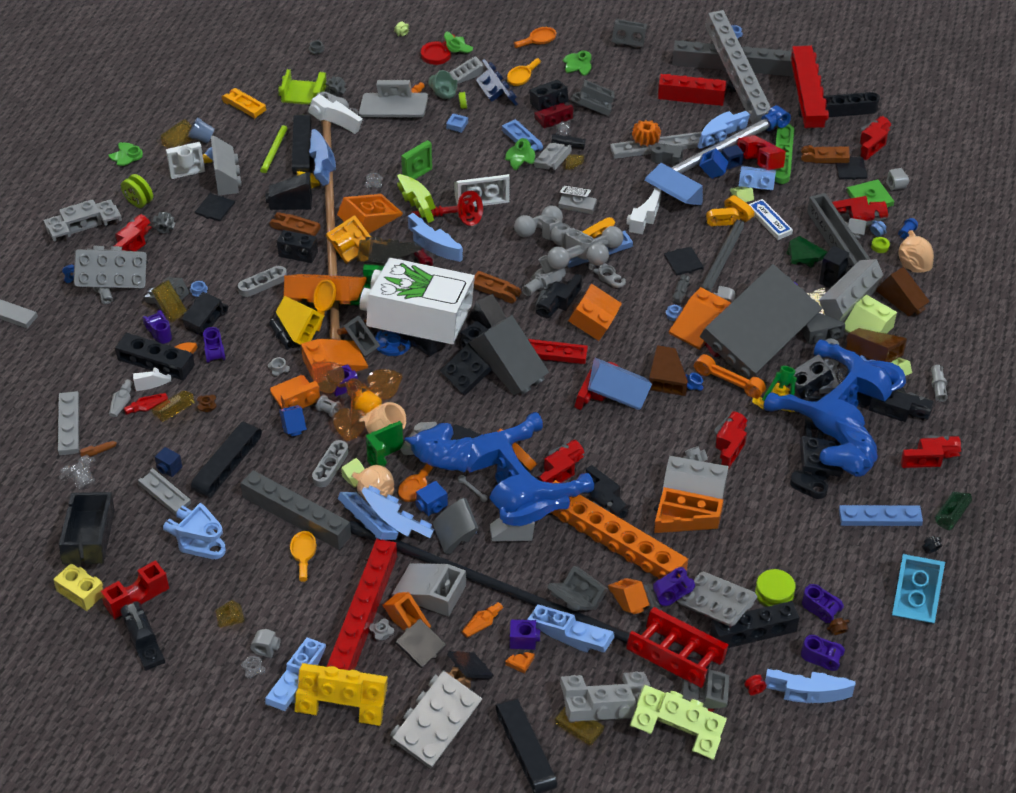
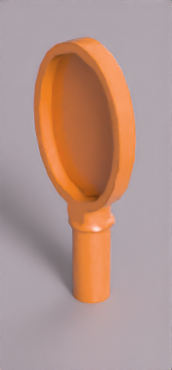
M550 27L537 28L530 33V37L514 42V46L519 48L532 43H549L556 38V31Z
M426 464L419 474L407 477L398 489L400 499L405 502L416 501V491L427 486L425 477L428 476L434 467Z

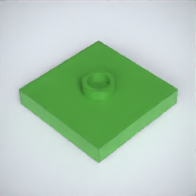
M427 140L401 155L402 175L417 179L432 170L431 142Z
M879 180L847 187V193L851 198L867 196L868 204L869 202L885 201L887 207L894 205V200Z

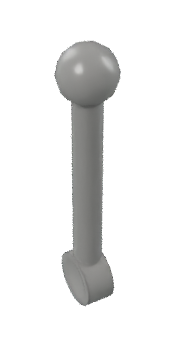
M464 475L458 477V481L464 483L476 493L482 502L488 500V496L472 486Z

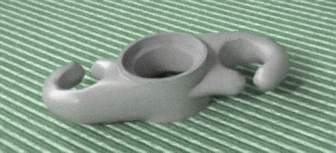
M604 263L599 266L600 268L593 269L595 265L589 264V270H593L594 273L599 275L601 281L611 287L621 288L625 285L626 280L624 278L621 279V276L615 273L614 267ZM608 272V273H611L612 275H610V276H605V275H603V273ZM621 279V283L615 282V280Z

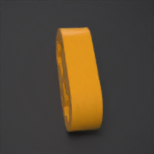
M732 195L725 200V207L737 209L742 221L747 222L754 217L753 208L737 196Z
M735 208L711 209L706 213L707 224L710 226L734 225L736 220H740L739 212Z

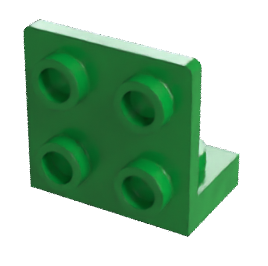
M401 421L389 424L380 430L366 435L367 461L371 466L380 465L385 467L387 465L385 456L401 449L403 446V424Z

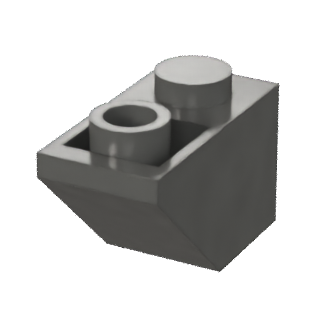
M818 313L801 331L808 344L830 338L836 340L843 337L845 323Z

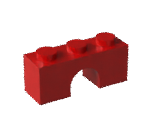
M755 135L738 138V146L744 153L743 158H757V165L766 170L784 167L785 150Z
M156 560L137 570L138 578L132 585L123 587L120 581H117L100 591L104 606L114 619L122 616L120 610L123 606L136 601L143 604L169 589L167 575Z

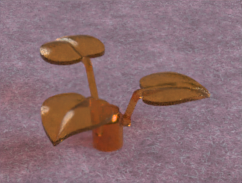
M314 362L312 364L313 381L318 383L320 391L331 394L336 390L337 386L339 388L346 387V392L351 397V410L342 408L334 416V427L345 441L357 438L365 428V421H359L360 418L365 416V413L362 410H354L355 398L361 395L362 389L372 390L380 399L387 400L396 394L403 377L402 374L396 371L379 369L369 374L367 382L370 387L364 383L361 384L355 378L340 384L344 380L345 374L339 364L334 362Z

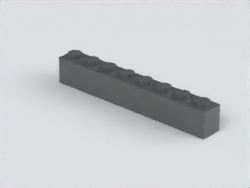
M675 40L672 65L726 70L714 44ZM742 47L754 73L794 77L790 59L792 51Z

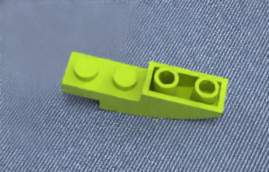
M397 175L399 180L397 186L405 202L409 201L411 207L416 206L421 217H425L428 223L434 221L431 210L436 207L429 191L419 181L406 175Z

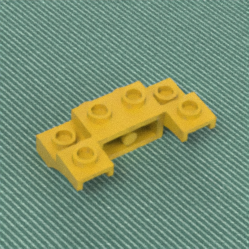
M302 663L299 669L295 712L317 715L319 701L360 707V723L380 726L383 717L388 677L361 673L357 670H343L333 666L324 667Z

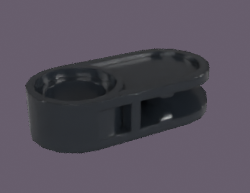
M802 470L794 471L791 475L790 485L795 490L815 499H822L827 495L828 484L824 480ZM821 487L823 491L817 492L813 488Z

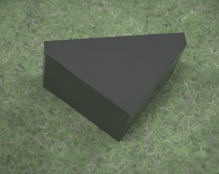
M359 315L343 325L364 356L380 346L370 328L366 326V323Z

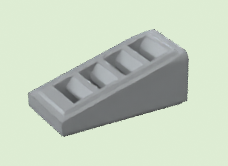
M473 57L449 73L454 80H458L457 84L482 75L484 73V65L477 57Z

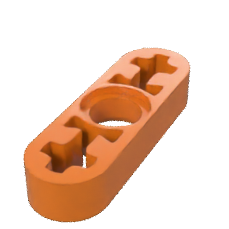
M516 442L513 443L512 447L516 456L531 471L537 463Z

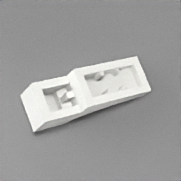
M320 94L311 100L308 110L310 114L320 121L326 120L335 123L354 134L359 131L363 120L338 101L332 103Z
M654 188L649 199L639 208H633L631 215L628 214L627 225H629V232L643 234L646 223H654L661 201V189Z

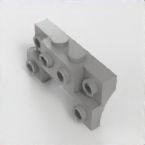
M92 199L60 209V215L43 220L48 234H50L53 241H56L57 237L66 234L70 237V234L102 225V221L106 226L108 221L115 219L122 221V218L111 199L97 204Z
M623 673L622 680L624 684L586 686L582 675L561 677L560 685L564 695L566 715L569 722L633 718L642 687L644 685L650 686L645 673Z

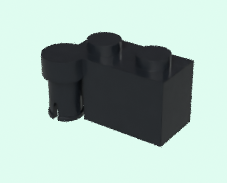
M202 292L182 317L185 328L203 336L205 329L212 327L221 315H225L224 312L227 313L228 305L222 303L221 299Z

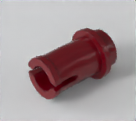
M423 248L416 249L418 254L414 252V256L419 261V264L432 266L433 260L426 254Z

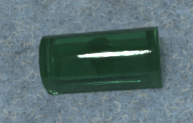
M952 492L935 516L937 524L946 530L953 529L971 504V494Z

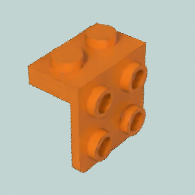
M304 375L297 376L270 388L272 396L281 409L295 405L305 408L317 403L320 398L318 383L316 381L309 383Z

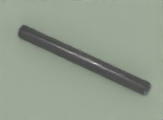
M735 221L701 286L703 289L711 292L744 228L743 221Z

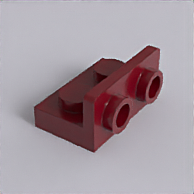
M564 103L535 112L534 117L545 129L573 119V106H566Z

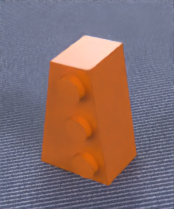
M664 487L655 519L654 533L718 529L724 499Z

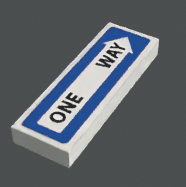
M763 199L749 204L754 210V216L777 240L792 235L793 229Z

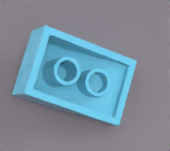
M903 554L892 616L935 623L945 562Z

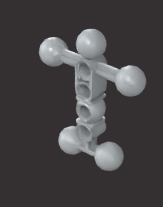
M547 206L540 216L534 218L522 215L514 223L515 232L520 237H530L535 233L536 228L539 227L542 229L543 238L561 246L552 248L547 255L548 264L551 268L557 270L565 268L569 260L574 257L587 259L592 265L601 266L608 261V248H618L624 239L623 232L615 226L607 227L600 237L593 239L591 236L571 228L568 224L562 223L563 214L557 206Z

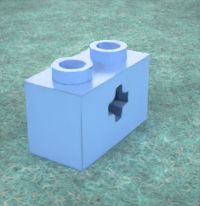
M741 166L739 186L773 190L776 170Z

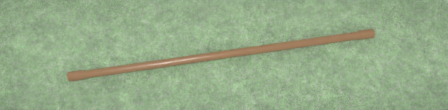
M322 120L323 138L332 150L331 122ZM333 171L329 175V184L325 185L327 233L335 228ZM327 239L328 275L337 276L336 250ZM334 300L330 308V339L341 340V335L337 333V329H340L339 301Z

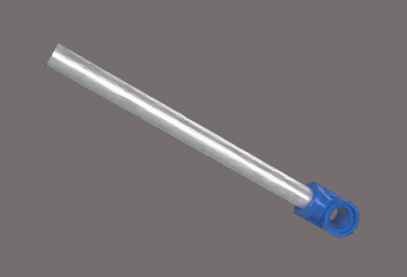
M773 106L769 110L768 115L762 116L761 121L671 168L682 174L699 165L702 155L710 150L717 148L722 153V149L737 145L738 138L756 135L764 130L771 131L776 126L780 128L786 127L790 123L791 115L780 106Z

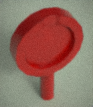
M446 40L443 43L430 42L421 48V59L428 64H444L451 58V51L446 46Z

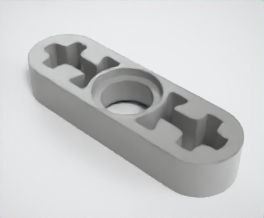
M275 266L238 283L239 294L249 297L284 282V275H287L286 268ZM267 280L265 283H259L258 281Z
M337 440L330 445L312 473L315 486L326 487L330 484L348 455V445L345 441ZM329 461L336 463L334 466L325 465Z

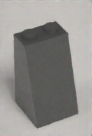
M513 315L495 324L469 342L472 348L490 366L492 371L513 395L518 393L525 394L531 390L530 385L541 383L545 380L543 376L549 373Z

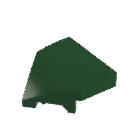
M801 236L792 239L787 250V254L791 256V264L802 262L811 268L814 262L823 260V257L828 253Z

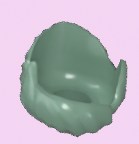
M440 70L429 78L428 84L436 96L450 100L456 95L458 80H454L449 72Z

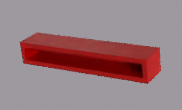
M792 46L790 59L804 128L825 127L826 120L829 119V112L825 110L826 99L823 98L824 89L820 86L821 75H818L819 65L816 64V52H813L812 46Z

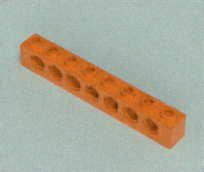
M582 495L569 497L570 506L568 509H558L550 512L562 522L575 527L578 532L585 533L595 542H600L608 547L610 551L620 554L628 562L635 563L643 571L651 573L659 579L678 567H683L687 571L688 558Z

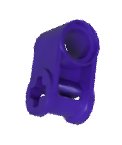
M158 310L156 314L143 317L146 329L157 342L165 344L171 341L170 324L161 310Z
M215 327L205 329L203 338L207 363L218 359L226 360L219 329Z
M683 567L674 569L668 575L657 580L653 585L656 597L663 606L673 604L695 588L694 580L687 576V571Z
M810 584L805 588L802 598L803 607L818 616L822 621L831 623L834 620V615L843 610L844 605L842 601L822 589L819 585Z
M817 635L807 636L801 650V656L805 661L831 671L839 669L840 657L845 653V649L841 644L828 641Z

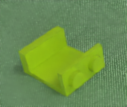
M287 69L285 76L282 77V86H279L278 91L282 102L310 105L311 100L318 93L325 92L327 86L325 84L327 82L326 72H319L317 81L311 82L291 80V70Z

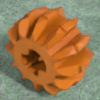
M646 119L644 122L639 121L634 124L632 131L635 143H640V146L646 145L647 147L648 145L658 143L661 135L658 123H653L652 120L647 121Z

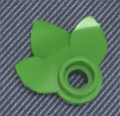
M448 31L444 34L449 51L454 53L460 51L470 53L473 50V47L465 44L463 37H454Z
M588 51L569 54L563 59V62L567 63L566 73L579 70L583 76H586L592 68L590 63L591 54Z
M521 138L515 143V146L507 151L505 160L510 161L512 168L517 170L524 161L529 164L534 163L535 151L531 148L529 140Z
M119 143L120 151L109 154V158L120 166L128 165L132 161L141 159L143 156L142 150L131 143Z

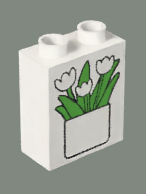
M389 258L382 271L374 270L370 289L364 288L362 291L360 310L367 311L366 326L454 344L472 307L475 275Z

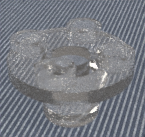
M88 455L79 458L76 465L72 467L67 465L60 469V480L73 479L78 490L81 491L93 486L95 479L89 468L97 461L95 457H89Z

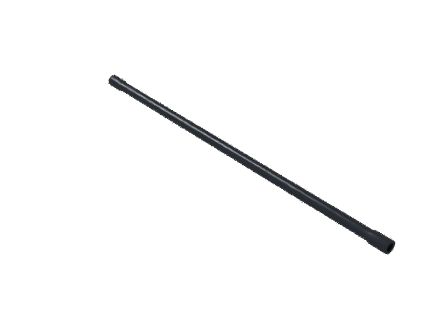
M350 521L352 534L374 542L376 541L375 535L365 528V525ZM397 539L387 540L396 542L397 551L429 564H449L466 570V579L533 606L542 605L573 614L576 621L613 631L615 639L625 643L628 642L629 632ZM688 656L686 658L696 664L701 661L694 657Z

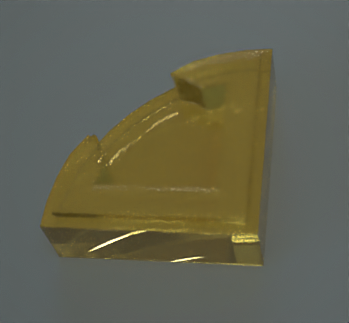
M569 154L566 160V170L582 165L584 155Z

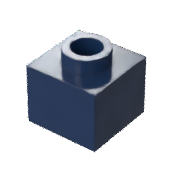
M738 145L722 149V155L728 161L727 170L742 165L744 153Z
M166 447L155 456L156 468L161 474L173 477L182 468L180 455Z

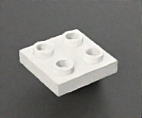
M200 142L166 149L171 179L205 172Z

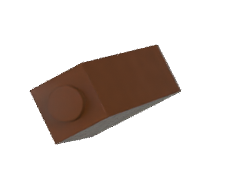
M904 267L892 273L876 289V292L909 317L913 314L920 315L926 310L925 306L930 302Z
M858 328L848 334L846 350L855 352L860 356H865V358L870 360L892 362L904 355L907 338Z
M657 345L649 381L652 383L651 391L686 396L688 380L676 348Z

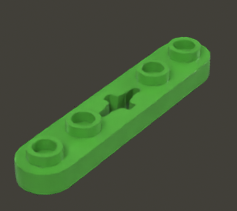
M790 124L784 128L777 127L775 146L786 151L784 167L773 169L776 170L775 182L779 184L789 182L791 175L794 128Z

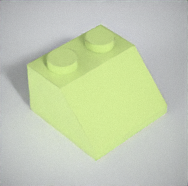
M865 295L852 309L845 322L844 331L850 333L861 328L887 334L894 327L897 312Z

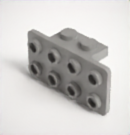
M377 80L378 93L363 94L359 110L360 117H423L426 111L428 94L412 93L410 80Z
M93 245V249H77L74 258L73 283L79 287L144 288L147 255L145 252L125 251L120 246H111V249H104V246Z
M701 572L694 579L695 588L693 591L677 601L686 608L728 626H734L747 609L749 610L753 606L757 595L755 592L709 573Z

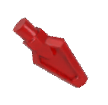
M161 393L139 398L136 402L124 407V412L127 415L139 411H148L168 400L167 394Z

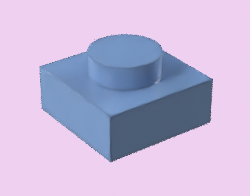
M452 114L446 123V129L462 133L468 124V117Z

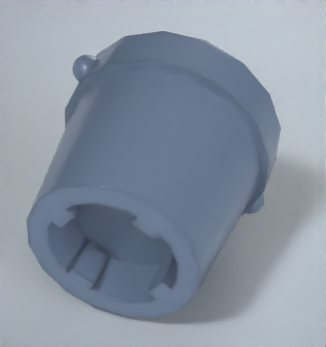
M197 117L188 137L208 144L215 128Z

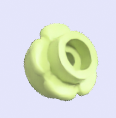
M403 21L399 22L394 29L397 36L406 35L409 32V25Z

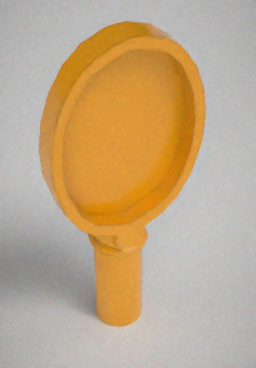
M536 58L527 66H517L511 69L507 75L508 83L513 86H520L528 82L531 77V71L541 63L540 59Z
M331 280L320 281L314 291V306L317 312L322 315L332 307L336 297V287ZM321 321V323H320V325H319V327H318V329H317L316 331H320L321 325H322V321Z
M309 531L298 532L290 543L292 556L295 560L299 561V580L301 582L307 581L308 560L314 556L317 547L315 537Z

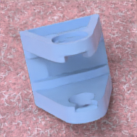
M199 503L192 511L185 506H181V509L179 508L176 516L183 520L180 524L172 519H168V522L164 523L163 530L176 537L179 551L209 559H219L224 556L226 548L220 538L223 535L222 526L203 504ZM212 546H219L221 550L213 552L210 551V548Z

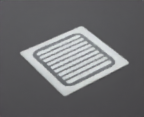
M564 186L560 193L587 197L591 192L588 189Z

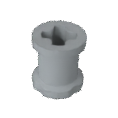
M322 395L316 403V410L324 411L334 418L339 414L342 404L339 401L334 402L328 399L326 395Z

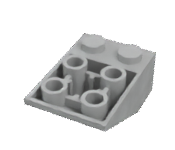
M409 564L392 596L399 592H410L418 606L449 617L466 587V570L449 564Z

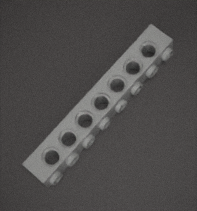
M724 10L708 13L705 27L745 110L750 114L749 119L753 125L761 121L763 115H768L771 107Z

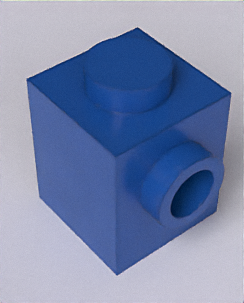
M715 148L702 155L699 166L713 179L717 176H722L726 172L728 161Z
M295 405L279 409L285 433L290 434V436L302 434L301 431L307 430L301 406Z
M434 481L416 491L415 504L420 511H424L427 516H430L433 513L440 512L442 508L448 505L447 492L437 481Z

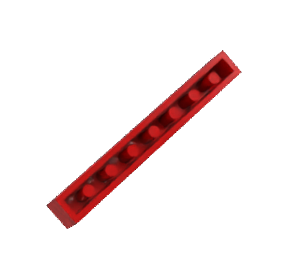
M376 538L327 667L333 666L343 670H355L370 631L369 626L373 623L397 559L396 542Z

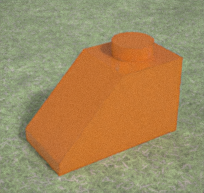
M624 578L608 585L609 590L623 611L637 614L642 612L644 607L649 606L642 581Z
M410 592L396 593L383 604L392 621L404 631L406 628L414 625L419 619L429 628L431 627Z

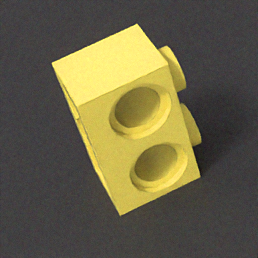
M70 564L53 579L58 593L86 611L102 598L100 591L103 590V583L99 578L87 574L82 567Z

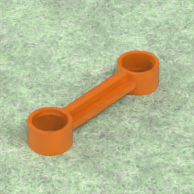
M701 355L694 363V369L697 373L703 376L712 374L743 388L745 393L752 398L758 399L766 390V384L760 378L752 377L749 380L716 365L714 359L709 355Z

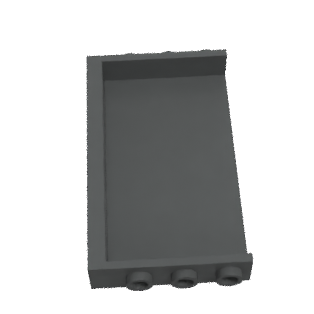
M772 264L705 327L700 338L714 352L724 358L727 364L734 367L741 376L750 380L823 308L816 300H813L802 288L795 284L789 276Z

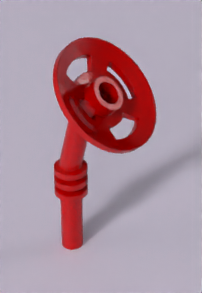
M465 191L460 196L457 206H439V208L435 206L436 208L431 210L433 217L435 215L438 217L443 214L458 213L460 220L465 225L474 226L482 218L483 203L481 197L475 191ZM474 201H476V204H477V212L474 211V210H475V206H474V204H473ZM419 211L411 212V214L414 213L419 218L421 217Z

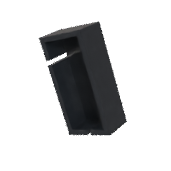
M112 492L71 493L59 542L62 564H81V561H85V564L104 563L115 512Z

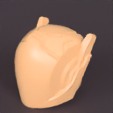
M913 230L909 231V236L901 243L898 251L902 266L918 273L931 270L934 259L931 244L926 239L916 236Z
M386 402L368 412L359 421H365L369 434L398 421H401L404 429L406 414L400 405Z
M373 465L364 469L361 473L353 472L352 477L358 480L357 491L366 502L367 500L362 493V489L364 487L369 488L370 485L381 490L379 494L385 497L388 494L393 495L394 479L387 468Z

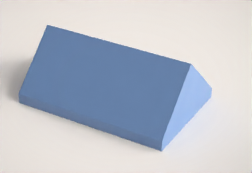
M660 163L645 178L646 182L686 204L701 205L703 202V187L701 184L663 163Z
M595 357L588 390L640 410L652 383L645 377Z

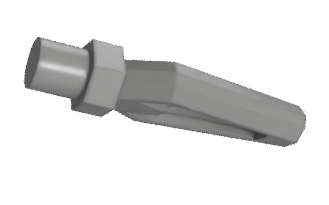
M127 379L120 390L113 394L109 416L117 417L131 399L129 394L133 384L131 380Z

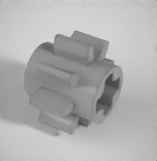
M699 446L686 450V456L683 457L702 462L708 460L705 449L700 451Z

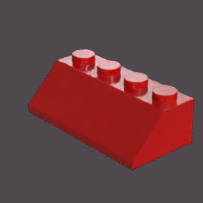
M661 74L658 99L723 106L726 81Z

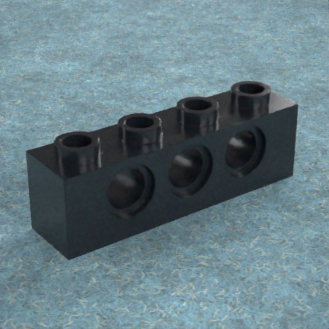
M126 333L115 347L119 361L151 371L155 367L159 369L160 373L164 375L169 374L171 377L183 381L195 366L193 353L142 338L138 335Z
M789 601L746 611L734 626H728L712 619L710 635L728 644V648L795 633L798 629L800 617L793 602Z

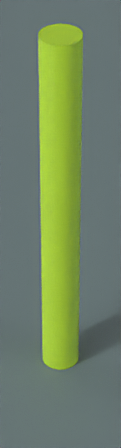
M285 125L281 126L260 169L262 173H267L287 131Z

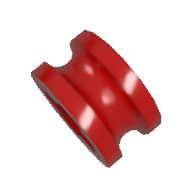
M759 674L751 676L744 684L752 696L763 692L767 687L762 676Z

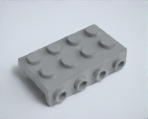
M444 670L440 676L435 675L428 684L430 689L427 693L423 691L416 700L418 705L414 710L410 708L403 717L405 722L402 726L397 725L390 734L392 737L390 744L393 746L397 744L430 769L482 701L480 696Z

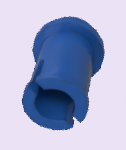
M914 218L905 220L904 226L898 232V235H901L900 238L906 239L909 236V231H915L918 228V222Z

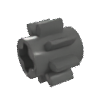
M333 76L325 83L328 86L326 88L327 92L337 97L341 94L343 95L347 90L344 88L346 83L341 77Z
M159 212L158 216H154L153 219L154 229L159 233H169L170 229L175 227V217H172L168 212Z

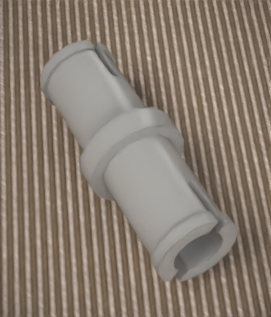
M934 365L931 367L933 378L931 384L935 391V400L944 402L948 399L946 391L947 380L944 378L943 366Z

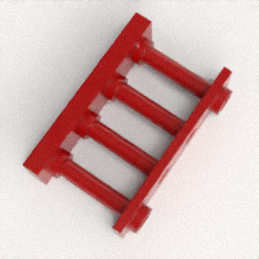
M653 607L649 613L647 629L642 635L631 631L626 647L627 650L702 688L708 671L706 667L711 661L719 665L723 663L728 644ZM655 632L666 637L660 645L649 640ZM673 642L684 646V649L679 654L668 649ZM692 651L704 656L698 664L686 659Z

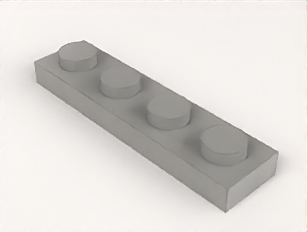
M78 391L59 393V455L79 453Z

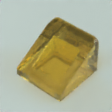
M233 600L216 609L220 628L245 622L241 605Z

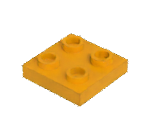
M355 215L326 234L327 239L346 264L376 244Z

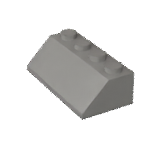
M877 259L859 260L819 299L826 316L845 322L855 304L865 295L871 296L876 291L883 277Z

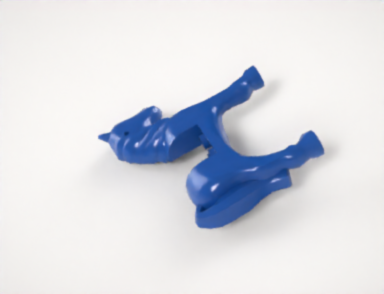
M819 340L814 348V357L819 354L821 358H831L839 361L847 367V377L841 384L817 402L806 401L792 394L779 396L773 392L769 393L764 401V410L772 412L785 409L806 415L812 419L818 429L836 438L842 444L823 449L819 455L820 461L825 465L842 467V469L855 477L864 476L873 467L878 455L877 445L864 427V417L857 409V392L886 401L893 391L902 388L906 384V377L904 371L893 363L864 361L855 352L846 350L838 344H829L825 340Z
M537 412L529 414L525 421L518 426L500 432L483 434L475 438L465 437L451 440L454 432L452 425L449 423H439L430 429L420 431L412 437L405 438V441L410 444L414 455L421 462L427 463L432 467L451 471L459 470L465 472L468 470L473 472L497 464L495 479L498 484L491 492L490 499L499 509L500 519L504 524L512 526L530 524L542 519L554 510L568 509L570 506L569 497H577L581 493H589L594 489V482L589 473L580 474L576 480L567 483H548L536 479L520 463L512 445L515 442L529 439L532 437L533 432L542 430L543 422Z

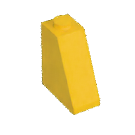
M284 296L276 310L291 339L299 345L312 340L324 315L286 296Z

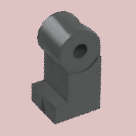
M660 143L651 146V161L672 164V167L682 162L683 147Z

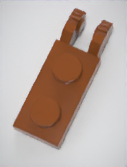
M806 145L801 149L803 154L801 159L804 162L848 163L850 159L849 147L814 148L812 145Z
M277 212L275 219L269 222L270 226L276 230H287L315 236L321 229L320 224L281 212Z
M481 271L475 274L474 289L490 295L493 294L495 297L502 298L508 303H515V296L519 297L522 293L519 287L510 284V282Z

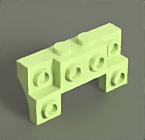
M644 685L640 692L630 726L652 734L656 720L696 736L692 752L713 760L727 718L708 711L700 701L683 699V695L678 692L670 691V693H664Z

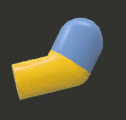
M212 147L203 154L204 163H211L213 161Z

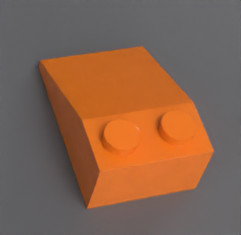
M382 194L344 197L337 213L343 222L355 215L368 233L377 230L403 214Z
M591 284L568 321L599 341L609 328L622 303Z
M700 287L690 297L669 330V334L700 350L706 343L700 338L701 333L731 302Z
M316 339L301 344L303 361L313 381L317 383L328 381L327 371L347 364L355 372L368 368L359 347L354 341Z

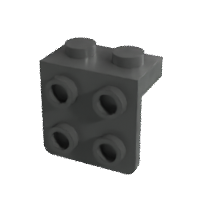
M578 566L572 567L564 583H549L547 586L552 591L551 594L554 597L566 601L567 606L574 611L596 610L608 590L607 587Z

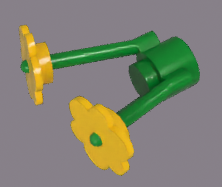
M781 366L780 371L776 372L775 378L764 397L753 398L752 402L764 409V401L769 393L773 392L779 396L789 395L790 391V394L794 395L797 380L794 376L795 369L789 366ZM781 409L783 411L795 412L792 410Z

